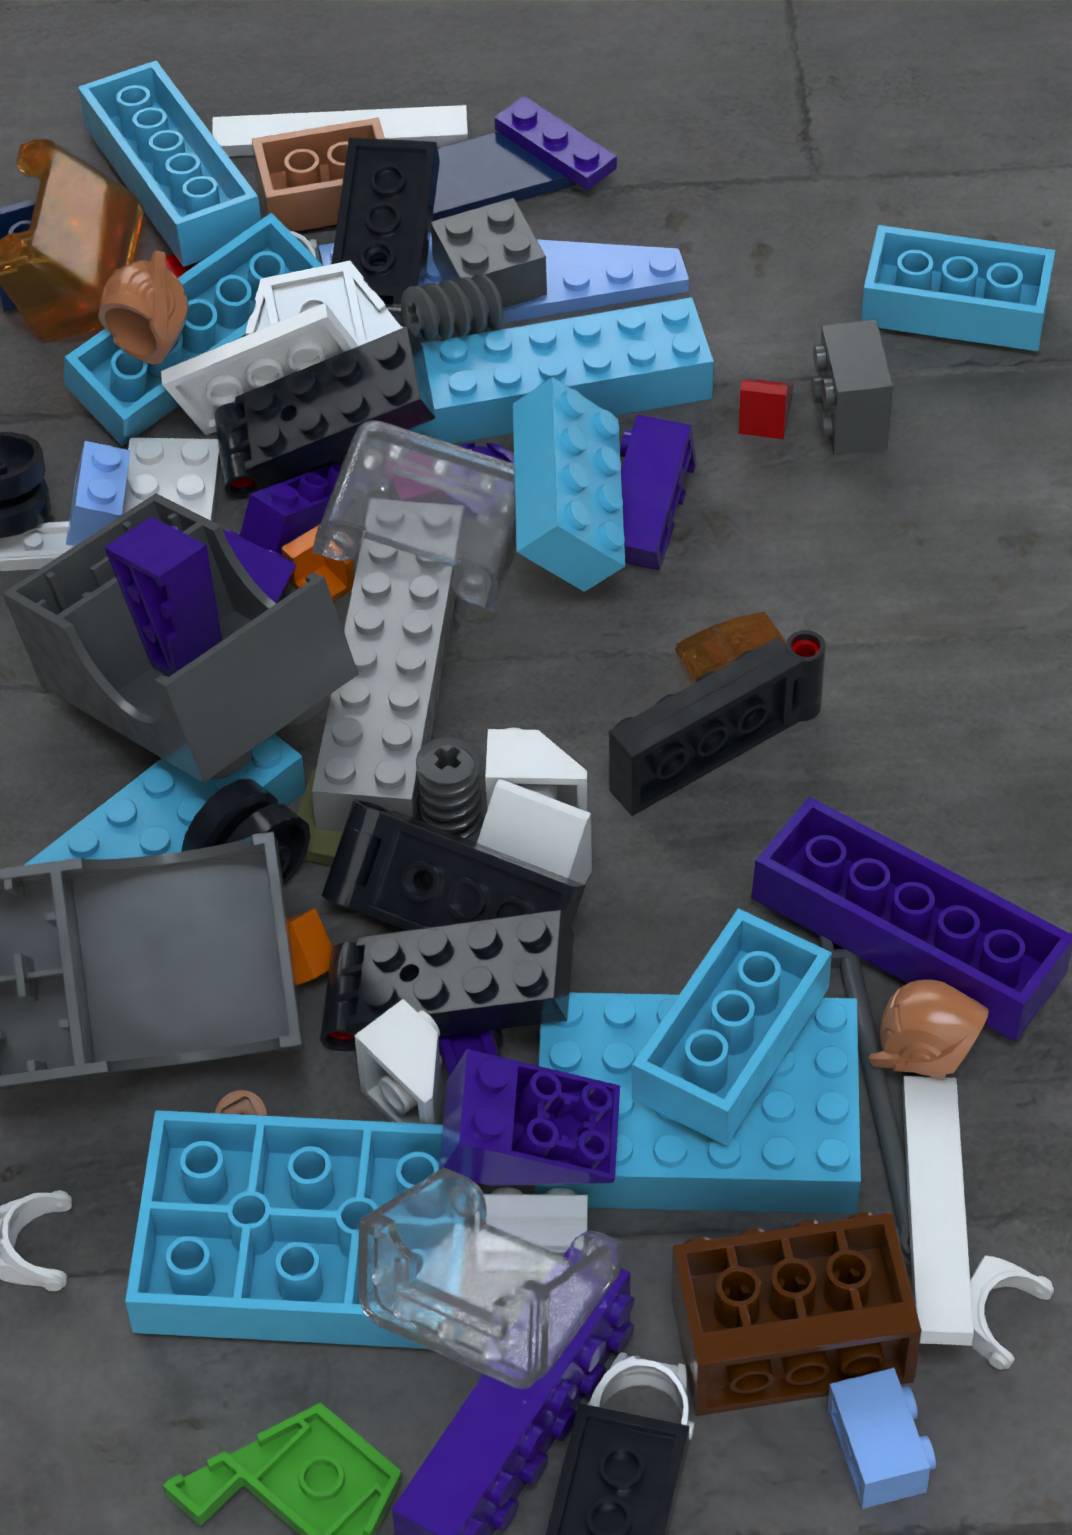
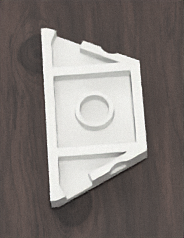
M346 261L261 278L255 297L256 304L253 314L249 317L245 334L249 335L323 303L327 304L358 346L404 327L399 325L387 310L384 302L364 281L363 276L352 262Z

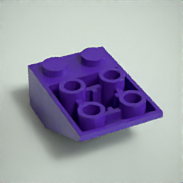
M467 1049L447 1080L439 1174L490 1186L613 1183L616 1171L620 1085Z

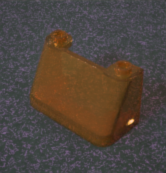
M34 139L21 144L17 156V167L24 176L37 177L40 181V186L29 230L11 233L0 240V285L42 342L101 329L104 326L99 320L98 313L104 288L116 269H120L134 261L143 218V207L132 191L54 141Z

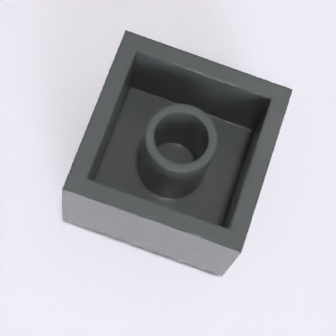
M514 198L431 222L433 261L443 280L455 282L458 278L468 277L471 279L474 275L484 274L496 285L501 296L502 307L547 295L546 255Z
M876 319L822 325L820 344L813 346L814 367L816 372H818V376L811 377L814 404L821 403L823 409L819 410V425L822 437H829L833 455L888 449L893 383Z

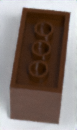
M860 1212L844 1220L824 1223L816 1220H807L797 1223L791 1228L771 1231L755 1228L743 1231L738 1236L718 1239L695 1237L683 1244L673 1245L671 1299L687 1369L695 1416L829 1396V1388L832 1383L895 1368L900 1384L914 1383L922 1330L892 1212L877 1215L871 1212Z

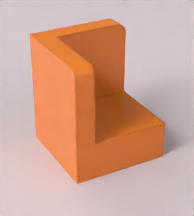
M320 525L281 547L282 556L296 564L290 580V584L296 590L307 583L305 577L314 572L325 578L333 602L352 591L355 578L353 558Z
M316 908L288 918L296 984L299 985L329 971L333 947Z

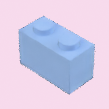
M88 441L84 442L75 478L65 545L76 546L122 516L131 450Z
M895 1368L830 1384L827 1410L861 1508L864 1509L926 1493L930 1470L936 1468L935 1455L928 1436L919 1437L914 1423V1419L918 1418L914 1395L909 1386L901 1387Z

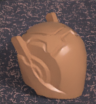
M155 250L152 253L151 261L139 260L116 269L106 283L98 313L102 325L113 335L115 345L129 355L152 365L161 364L172 350L183 330L189 308L188 298L185 295V289L181 282L171 271L165 268V253Z
M932 979L910 982L899 988L891 996L884 1009L880 1024V1040L883 1051L869 1055L870 1065L872 1067L892 1068L893 1071L915 1072L920 1075L944 1080L947 1074H954L970 1051L987 1020L988 1008L944 982Z

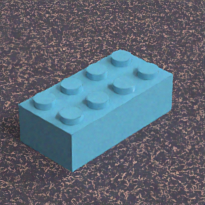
M878 225L864 284L861 321L876 319L878 328L1039 351L1051 286L1055 250Z
M552 377L513 403L517 553L585 592L625 567L618 418L611 412L602 409L583 397L577 390L569 388Z
M738 908L633 1062L632 1099L721 1144L727 1145L827 992L830 981L832 952Z

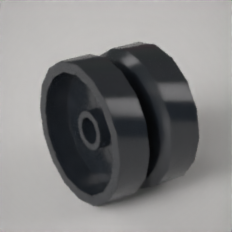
M0 432V538L20 535L36 528L48 518L51 510L49 490L43 478L46 470L42 448L39 442L30 436L15 432Z
M239 779L221 788L206 801L194 816L185 833L181 852L246 839L252 836V834L274 832L278 842L283 886H285L302 863L308 850L311 834L309 824L285 804H278V799L253 779Z

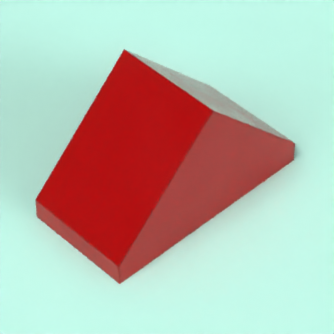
M753 378L741 380L738 434L784 440L794 384Z

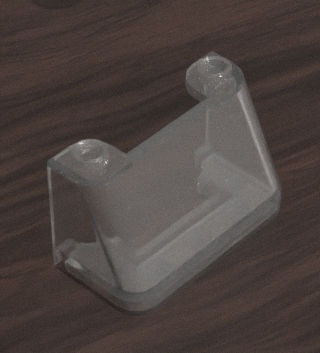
M372 420L364 422L358 427L349 445L318 527L312 552L334 560H352L358 556L365 539L455 567L452 576V586L455 593L469 603L493 610L517 554L514 464L381 421Z
M445 1167L359 1219L358 1295L360 1305L367 1317L379 1327L518 1389L530 1388L548 1374L617 1279L621 1270L622 1241L601 1232L590 1230L577 1236L571 1242L568 1259L486 1224V1201L480 1187L468 1177Z

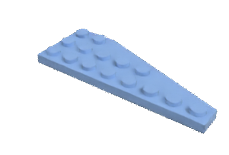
M430 234L424 284H439L444 280L433 261L432 238ZM537 240L546 255L547 295L503 307V323L689 292V277L680 251L676 248ZM334 243L318 245L321 264L323 266L331 265Z

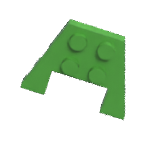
M320 1402L257 1434L256 1441L231 1454L224 1451L206 1460L207 1466L184 1478L179 1474L169 1479L163 1485L165 1496L200 1527L241 1487H245L299 1535H376L403 1482L402 1471Z

